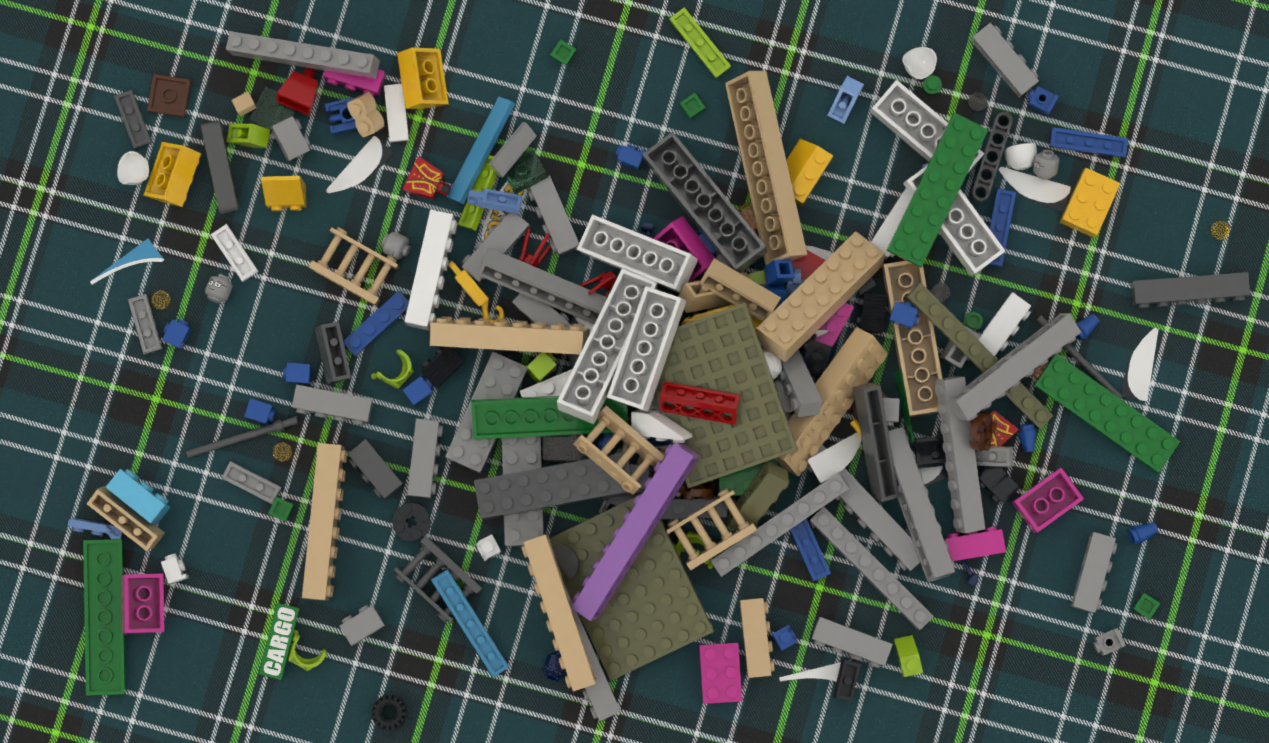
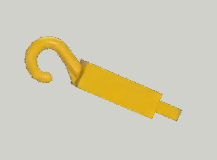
M451 261L448 266L457 275L454 277L455 280L478 307L481 306L483 318L490 319L488 315L489 298L465 270L461 271ZM497 305L495 308L499 312V317L495 320L490 319V322L504 320V310Z

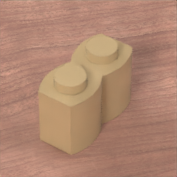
M369 92L359 95L347 103L348 110L355 119L356 128L362 137L374 134L384 127L383 117L376 109L375 99Z

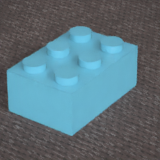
M120 469L107 484L106 488L149 523L157 525L171 508L167 504L169 500L161 494L157 493L155 495L152 492L154 488L146 482L142 481L140 483L138 481L139 476L131 470L127 469L124 471Z

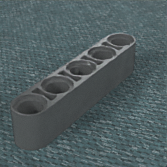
M1007 112L999 113L993 121L984 149V155L982 156L970 196L975 203H983L990 194L1012 125V116ZM998 119H1006L1007 126H1001L998 123ZM993 136H999L1002 139V143H994ZM987 154H994L996 161H988ZM981 172H988L991 176L990 179L984 180L981 177ZM978 189L983 190L985 197H977L975 191Z
M221 121L201 124L219 213L224 214L238 211L239 204Z

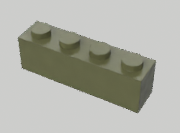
M767 461L735 503L745 522H753L757 526L760 518L767 514L770 505L777 501L781 491L785 490L789 484L788 470ZM729 511L727 513L728 527L738 531L739 525Z

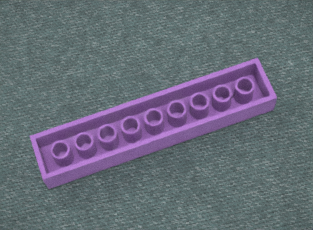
M674 443L668 446L664 453L666 457L663 461H659L654 468L656 473L653 478L649 477L644 484L646 489L643 494H639L634 500L633 504L635 506L633 510H629L624 516L623 520L625 522L623 526L618 527L614 532L613 542L611 544L608 543L602 552L604 553L601 560L598 559L592 568L594 570L593 574L587 576L582 584L583 590L574 596L572 600L574 604L571 608L588 620L592 621L600 617L699 459L700 454L687 445Z

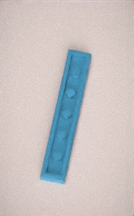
M498 96L448 193L447 198L464 205L469 190L472 189L515 106L513 101Z
M445 570L432 578L431 581L492 677L509 668L449 571Z

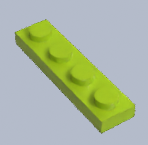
M685 7L669 18L670 22L716 79L731 68L728 61Z
M488 156L471 190L484 191L485 188L492 190L497 174L491 168L489 162L494 156ZM466 202L458 225L476 231L485 208Z

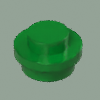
M930 75L924 79L923 89L928 94H936L941 90L942 82L939 77Z
M969 312L964 317V325L969 329L976 331L981 328L983 318L979 313Z

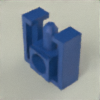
M354 97L325 104L326 112L328 113L340 110V113L331 115L329 121L332 123L342 121L343 123L330 126L331 134L336 135L357 130L355 119L353 117L346 119L345 117L349 111L347 103L354 99Z

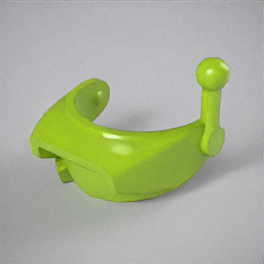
M401 349L396 351L403 363L402 371L398 377L388 379L380 372L373 373L371 378L374 380L377 378L381 379L390 386L399 389L414 372L410 358Z
M690 531L686 534L691 544L699 543L705 547L699 534ZM680 540L675 548L678 555L681 554L684 548ZM711 558L704 562V564H707L708 569L714 567L710 562Z
M294 630L288 661L309 671L322 663L327 652L323 649L313 659L300 657L295 651V645L300 635H298L297 630Z

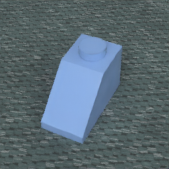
M847 76L827 116L845 124L864 84Z

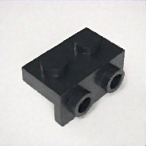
M814 333L804 344L803 349L806 350V353L802 354V358L810 375L819 379L826 370L832 346L815 341L817 334Z
M943 435L915 439L914 450L919 469L945 466L946 456L943 450Z

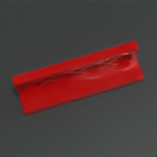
M664 381L660 392L659 411L736 425L740 395ZM665 402H671L675 406H667ZM684 406H691L693 410L686 409ZM703 409H709L713 413H706ZM722 413H731L732 417L724 416Z

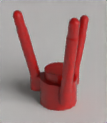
M527 228L522 252L518 260L538 268L540 262L551 249L549 244L540 257L537 258L550 234H546L534 256L529 253L525 256L530 228Z
M610 270L579 285L585 287L600 280V284L591 289L588 294L591 295L601 287L605 290L609 288L604 294L608 298L617 277Z

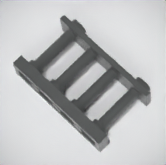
M425 536L420 541L423 544L422 550L402 571L396 567L394 569L397 573L395 577L402 583L406 581L439 611L437 616L445 623L447 621L452 623L454 619L450 617L452 614L450 609L447 607L443 610L436 604L437 600L441 597L438 590L429 597L421 589L445 566L452 570L450 574L454 581L461 579L466 583L461 591L465 598L470 593L473 594L475 592L479 594L483 588ZM433 553L438 557L435 560L436 563L415 584L407 576L427 554Z

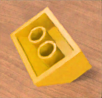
M409 48L397 53L405 108L425 109L448 105L441 50L434 48Z
M799 139L786 160L795 201L801 207L833 158L832 154L821 147Z
M162 142L144 196L170 205L183 207L187 198V192L193 181V175L199 164L201 153L183 145Z

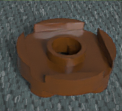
M979 412L981 415H978L971 423L969 435L973 436V441H970V446L973 450L988 451L991 447L992 434L997 429V423L993 422L990 413Z
M684 481L678 492L682 493L683 498L686 499L702 497L703 499L710 500L713 499V494L715 493V484L708 481L707 484L702 483L688 488L686 481Z

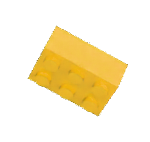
M1085 168L1079 177L1059 223L1095 238L1121 183Z

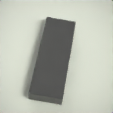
M131 89L114 96L134 150L151 144L152 140L133 90Z

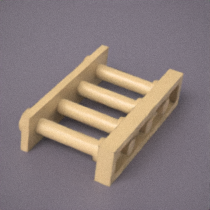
M331 227L330 232L335 235L321 261L318 260L316 263L312 260L309 268L377 307L380 299L377 297V291L391 267L396 270L399 269V265L396 264L397 260L389 255L385 258L346 236L347 232L339 227L337 229ZM343 239L352 245L338 269L332 272L327 269V264ZM359 248L368 253L355 278L348 281L344 278V272ZM374 258L385 264L371 288H368L366 291L360 287L362 285L361 281Z
M605 406L600 411L597 417L599 423L586 438L581 435L573 444L581 453L586 454L621 484L625 491L633 495L641 487L637 480L650 465L655 468L658 462L664 459L665 455L608 406ZM607 427L614 433V436L600 451L592 443L603 429ZM622 440L629 448L618 462L614 463L607 455ZM634 453H638L644 461L630 476L622 468Z
M726 488L718 493V498L680 521L676 518L668 523L667 533L669 534L674 531L689 555V560L686 561V564L690 570L757 530L753 522H745L730 496L735 494L733 489L728 490ZM723 500L739 525V530L733 534L731 531H728L714 508L715 505ZM705 511L709 513L722 535V540L718 543L711 541L697 516ZM691 521L705 544L704 548L706 550L700 554L698 551L695 552L680 527Z

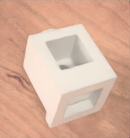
M492 534L476 543L484 561L501 553Z
M176 553L166 556L165 561L161 562L168 584H174L189 578L188 574L183 573L186 570L184 562L179 560Z

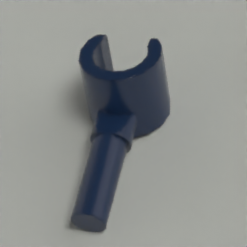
M643 221L641 230L646 231V236L651 238L653 224Z
M963 560L961 563L969 574L966 581L971 587H974L978 583V576L972 572L966 560Z

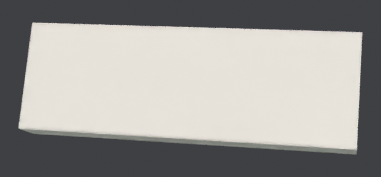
M402 84L384 85L390 143L409 141Z
M227 224L211 234L242 282L259 272Z

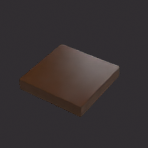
M153 74L147 112L185 118L192 81L190 79Z

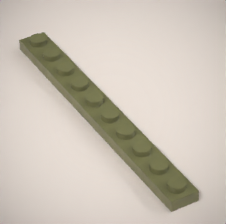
M919 282L906 296L982 373L999 361L922 283ZM1021 382L1017 386L1005 391V396L1038 429H1041L1053 417L1046 407Z

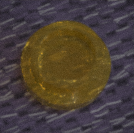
M1216 221L1211 226V234L1215 239L1223 240L1230 234V227L1225 221Z
M159 290L152 295L151 302L155 308L163 310L170 305L171 298L166 291Z
M281 442L274 446L273 456L276 460L284 462L290 459L292 449L287 443Z

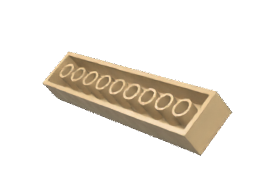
M748 71L726 82L725 85L759 238L767 248L764 261L765 265H768L773 260L791 259V261L806 256L807 250L767 72Z

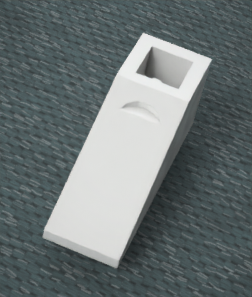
M638 409L631 412V427L645 439L654 437L657 441L672 439L674 443H684L686 439L692 437L690 432L658 410H649L647 412Z

